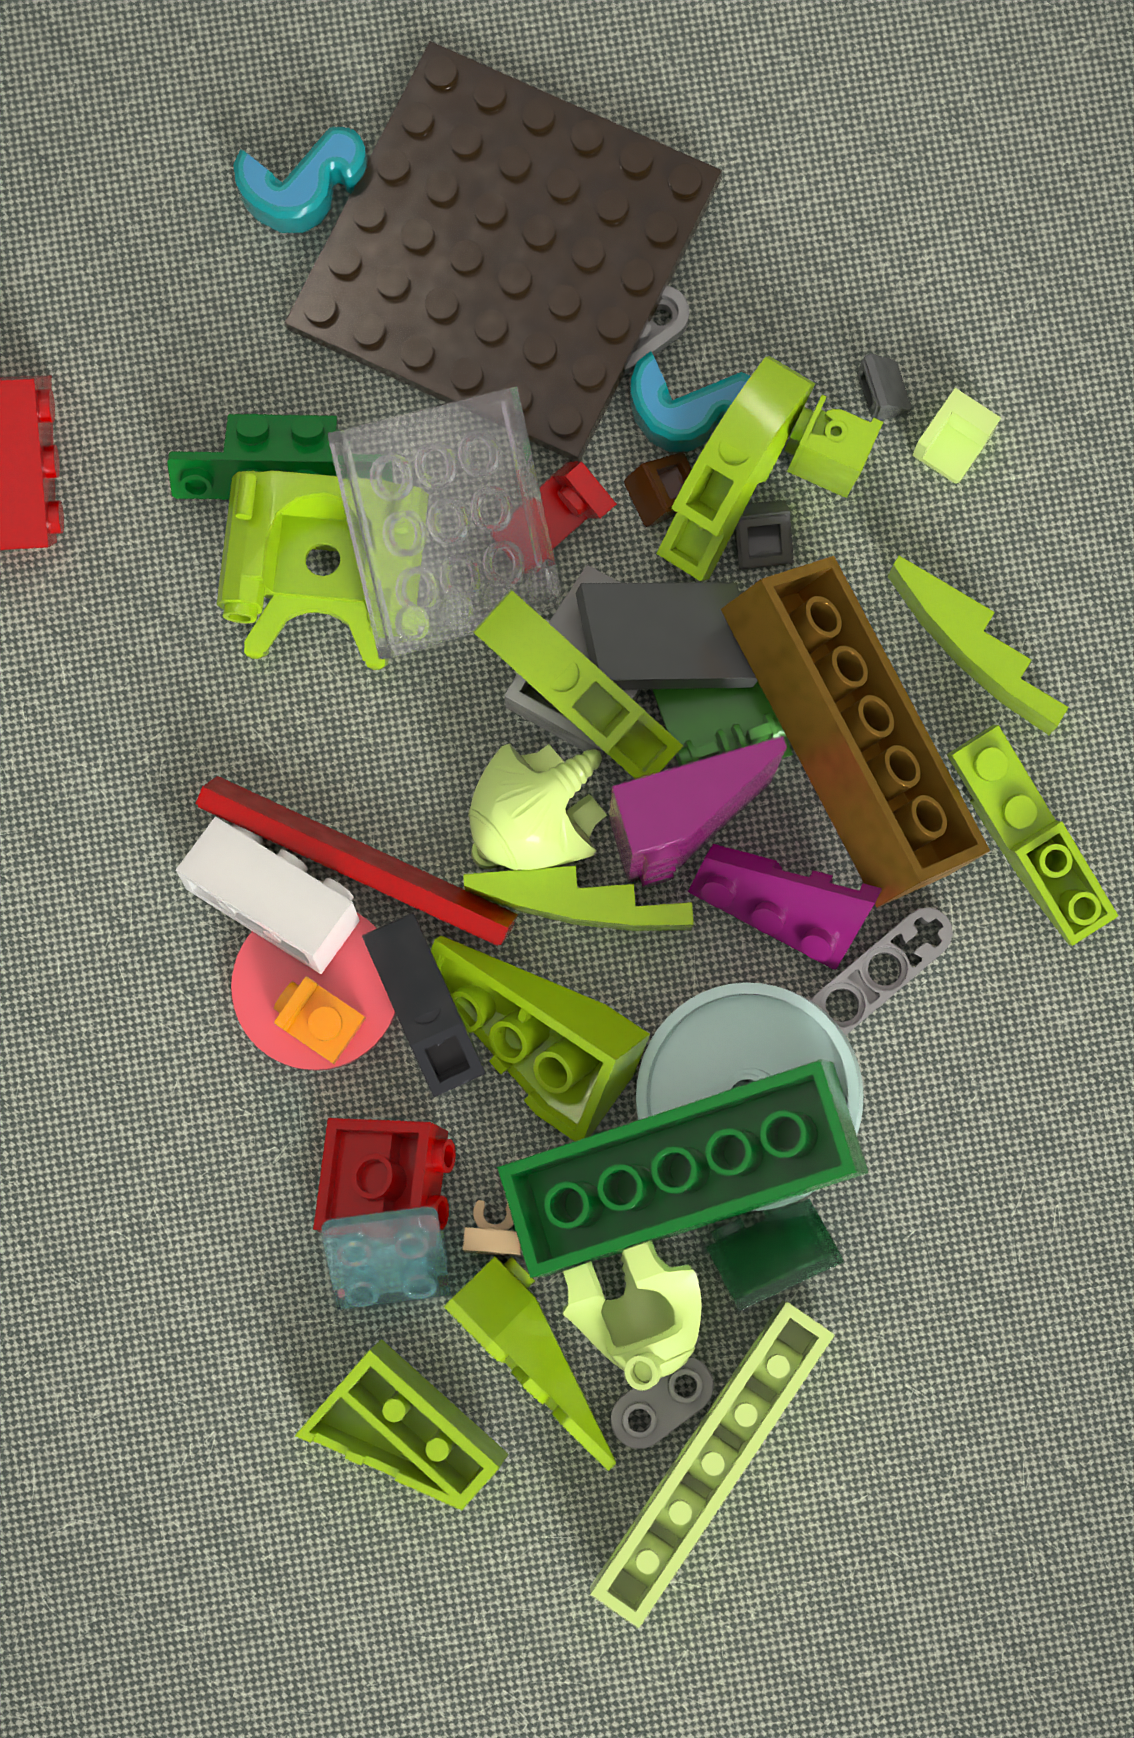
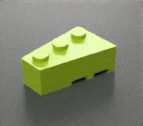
M382 1339L366 1353L294 1435L309 1443L314 1441L345 1455V1459L360 1466L365 1464L395 1477L396 1482L461 1511L497 1472L508 1456V1453Z

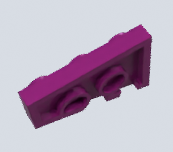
M712 844L688 893L836 971L873 908L882 888L864 883L860 890L832 884L833 875L813 870L810 877L782 870L777 860Z

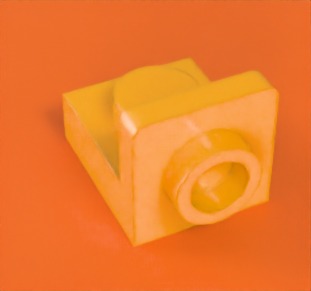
M307 976L300 985L293 981L290 982L273 1007L275 1011L280 1013L274 1024L334 1065L366 1020L365 1016L329 993Z

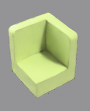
M954 388L919 439L912 456L953 483H959L994 433L1001 417L957 388Z

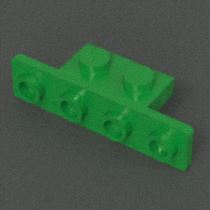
M228 414L223 452L171 451L168 454L167 464L171 494L174 498L230 499L232 477L237 472L284 471L381 480L391 483L390 461L387 455L337 454L338 418L334 415Z

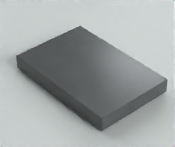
M737 582L581 583L575 594L589 660L622 690L752 688L757 682L755 674L720 610L740 595Z

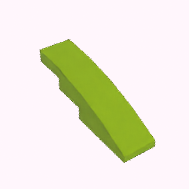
M898 556L887 577L918 622L962 670L1000 703L1047 735H1050L1057 728L1069 707L1021 679L1032 659L984 631L995 612L910 561Z
M576 866L463 874L464 887L467 892L522 913L569 924L627 931L692 930L694 925L692 902L636 906L634 884L577 888Z

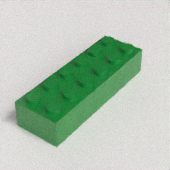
M817 1060L497 1167L530 1278L551 1276L586 1262H594L622 1253L624 1249L650 1240L652 1243L869 1173L834 1063L825 1060Z

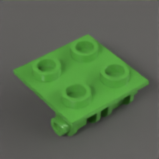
M758 680L752 688L652 689L666 730L683 745L675 755L679 766L781 736L784 737L786 750L782 759L793 755L785 732Z

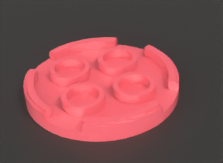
M357 913L360 920L322 974H319L253 931L243 943L237 955L232 973L231 992L234 1010L242 1029L249 1039L262 1052L274 1060L293 1068L310 1071L340 1068L360 1059V1057L369 1052L391 1026L396 1013L362 935L377 928L359 913ZM307 976L366 1017V1020L335 1065L274 1024L280 1013L275 1011L273 1007L290 982L293 981L300 985Z

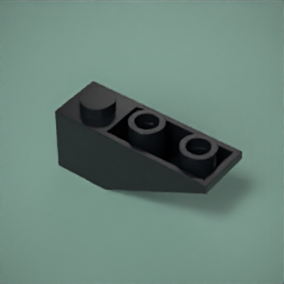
M414 912L362 935L433 1097L486 1074L480 1056Z

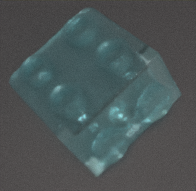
M419 1207L337 1218L323 1223L322 1239L337 1310L451 1295L444 1230L441 1231L438 1212L434 1208Z

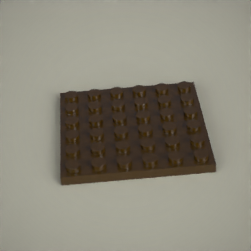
M430 41L367 162L365 173L355 185L284 323L287 330L570 460L581 461L625 373V368L633 352L636 351L641 341L640 338L648 322L651 321L662 299V294L666 286L669 285L722 179V170Z

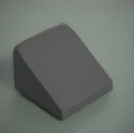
M876 354L865 355L861 361L857 376L871 419L874 417L881 421L908 413L911 410V403L897 362Z
M774 500L748 503L734 530L739 570L793 564L791 518L786 501Z

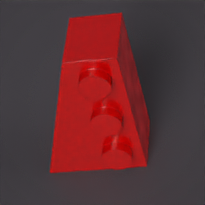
M52 375L0 377V550L49 548L57 543V534H63L64 532L61 500H55V478H59L60 463L57 445H54L53 437L55 403L52 391Z

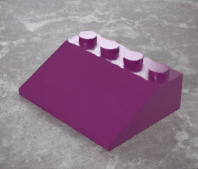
M781 736L612 786L609 822L627 882L640 880L644 888L675 878L673 873L676 872L677 868L682 867L771 784L786 750L784 737Z

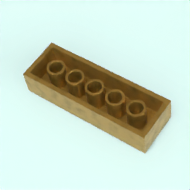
M835 556L762 578L720 609L863 883L882 888L875 902L877 908L947 877L990 852L985 839Z

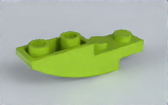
M766 356L717 425L671 507L677 513L656 553L657 555L700 582L710 579L757 484L767 481L816 383L771 356Z
M511 589L473 631L475 635L633 778L639 779L659 773L683 747L676 738Z
M999 725L990 726L946 754L973 799L970 800V803L1019 879L1068 945L1073 946L1119 916L1062 821L1055 820Z

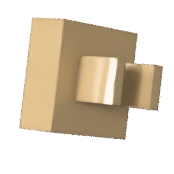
M478 1200L473 1209V1217L479 1228L465 1227L463 1251L465 1253L521 1257V1246L517 1232L510 1231L514 1226L508 1202L505 1219L499 1224H490L484 1217L485 1201Z

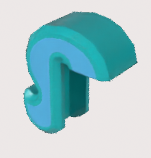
M329 127L283 182L278 180L267 168L241 149L233 167L240 198L251 215L260 223L280 233H304L321 224L331 210L333 187L335 184H343L346 192L352 193L355 185L365 173L368 160L362 138L355 130L348 127Z
M650 351L637 361L630 381V407L634 420L650 443L668 452L692 451L706 443L751 376L739 372L672 400L656 359Z

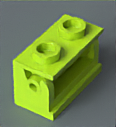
M821 395L814 411L803 407L784 452L793 455L787 472L847 498L862 472L883 425V421L873 417L872 421L869 422L841 409H830L825 412L821 409L827 396Z

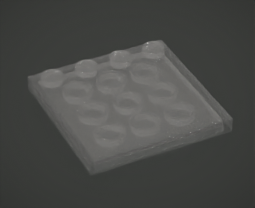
M517 386L327 433L379 659L396 658L472 634L475 628L510 589L537 613L560 606L563 601V595Z

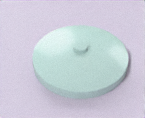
M747 982L727 984L709 989L692 997L673 1011L657 1029L647 1046L639 1068L636 1086L638 1120L817 1060H825L834 1063L857 1134L863 1112L861 1072L854 1050L841 1028L823 1009L809 999L793 991L768 984ZM814 1191L752 1211L783 1207L799 1201Z

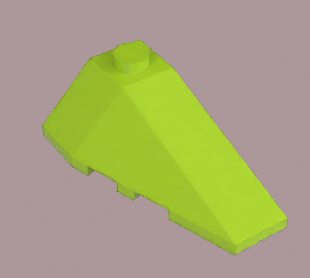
M442 935L434 940L431 952L468 1032H473L493 1054V1057L489 1060L492 1066L500 1075L508 1071L528 1094L523 1101L538 1117L573 1141L591 1136L632 1079L650 1033L602 1002Z
M495 1256L443 1307L497 1362H504L511 1369L510 1372L519 1383L542 1405L545 1403L552 1411L551 1414L609 1471L616 1464V1459L536 1296L528 1289L535 1282V1279L530 1278L529 1273L512 1256L505 1263Z

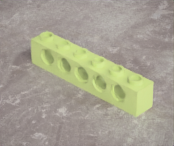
M782 1300L591 1584L590 1595L637 1628H640L835 1334L787 1301Z

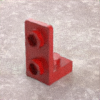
M582 461L566 462L488 531L487 536L518 573L525 574L588 518L601 519L617 503Z

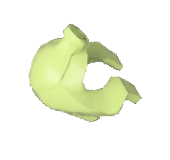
M510 743L501 746L485 768L471 801L468 815L474 841L471 849L473 861L484 869H492L501 865L513 870H533L564 865L594 856L597 850L589 838L594 827L607 814L590 794L578 801L567 811L565 809L569 799L573 798L575 792L581 789L582 784L587 782V778L593 775V771L599 768L602 761L601 752L596 749L586 750L582 754H577L564 762L550 744L537 753L520 755Z
M651 1240L624 1249L621 1253V1261L624 1263L622 1270L625 1273L626 1287L624 1294L618 1299L605 1300L591 1261L563 1271L568 1285V1304L563 1307V1315L605 1357L624 1370L627 1382L637 1390L652 1388L658 1383L660 1378L674 1373L687 1362L696 1348L695 1344L701 1322V1295L695 1271L689 1264L669 1267L657 1256Z

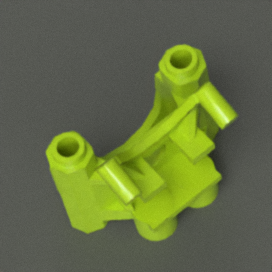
M284 471L237 472L232 477L216 605L223 609V618L236 623L256 622L244 641L245 655L252 659L266 656L269 653V648L287 621L306 613H323L341 620L349 627L362 660L365 661L368 668L380 670L386 667L389 661V652L383 647L379 635L387 637L401 636L403 628L412 623L426 494L419 488L392 484L381 480ZM312 549L337 551L340 556V563L333 573L320 576L308 569L306 559ZM264 597L271 599L262 612Z

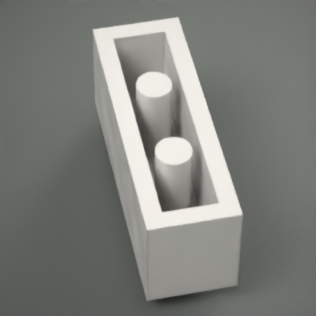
M215 816L176 868V872L186 890L319 974H322L360 921L352 902L353 895L333 879L326 878L322 883L307 874V866L290 852L281 849L278 854H275L261 845L263 840L259 835L235 824L230 826Z

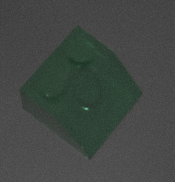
M804 1199L798 1203L794 1202L774 1209L763 1210L766 1218L745 1227L740 1217L710 1231L714 1242L704 1246V1249L732 1309L739 1312L844 1263L839 1249L810 1199Z

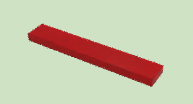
M216 776L203 785L195 803L199 808L494 945H502L518 917V914L467 892L222 777Z

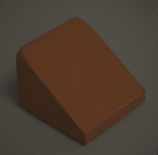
M684 452L642 463L625 478L624 485L645 527L659 524L676 515L677 512L671 509L692 470Z

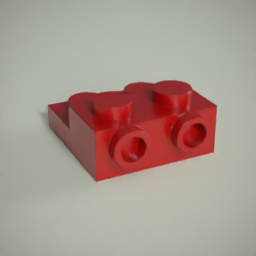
M328 1118L313 1230L323 1234L374 1236L388 1241L435 1243L436 1231L445 1228L449 1217L448 1200L444 1195H441L443 1173H450L453 1170L456 1159L455 1145L451 1139H448V1131L432 1122Z

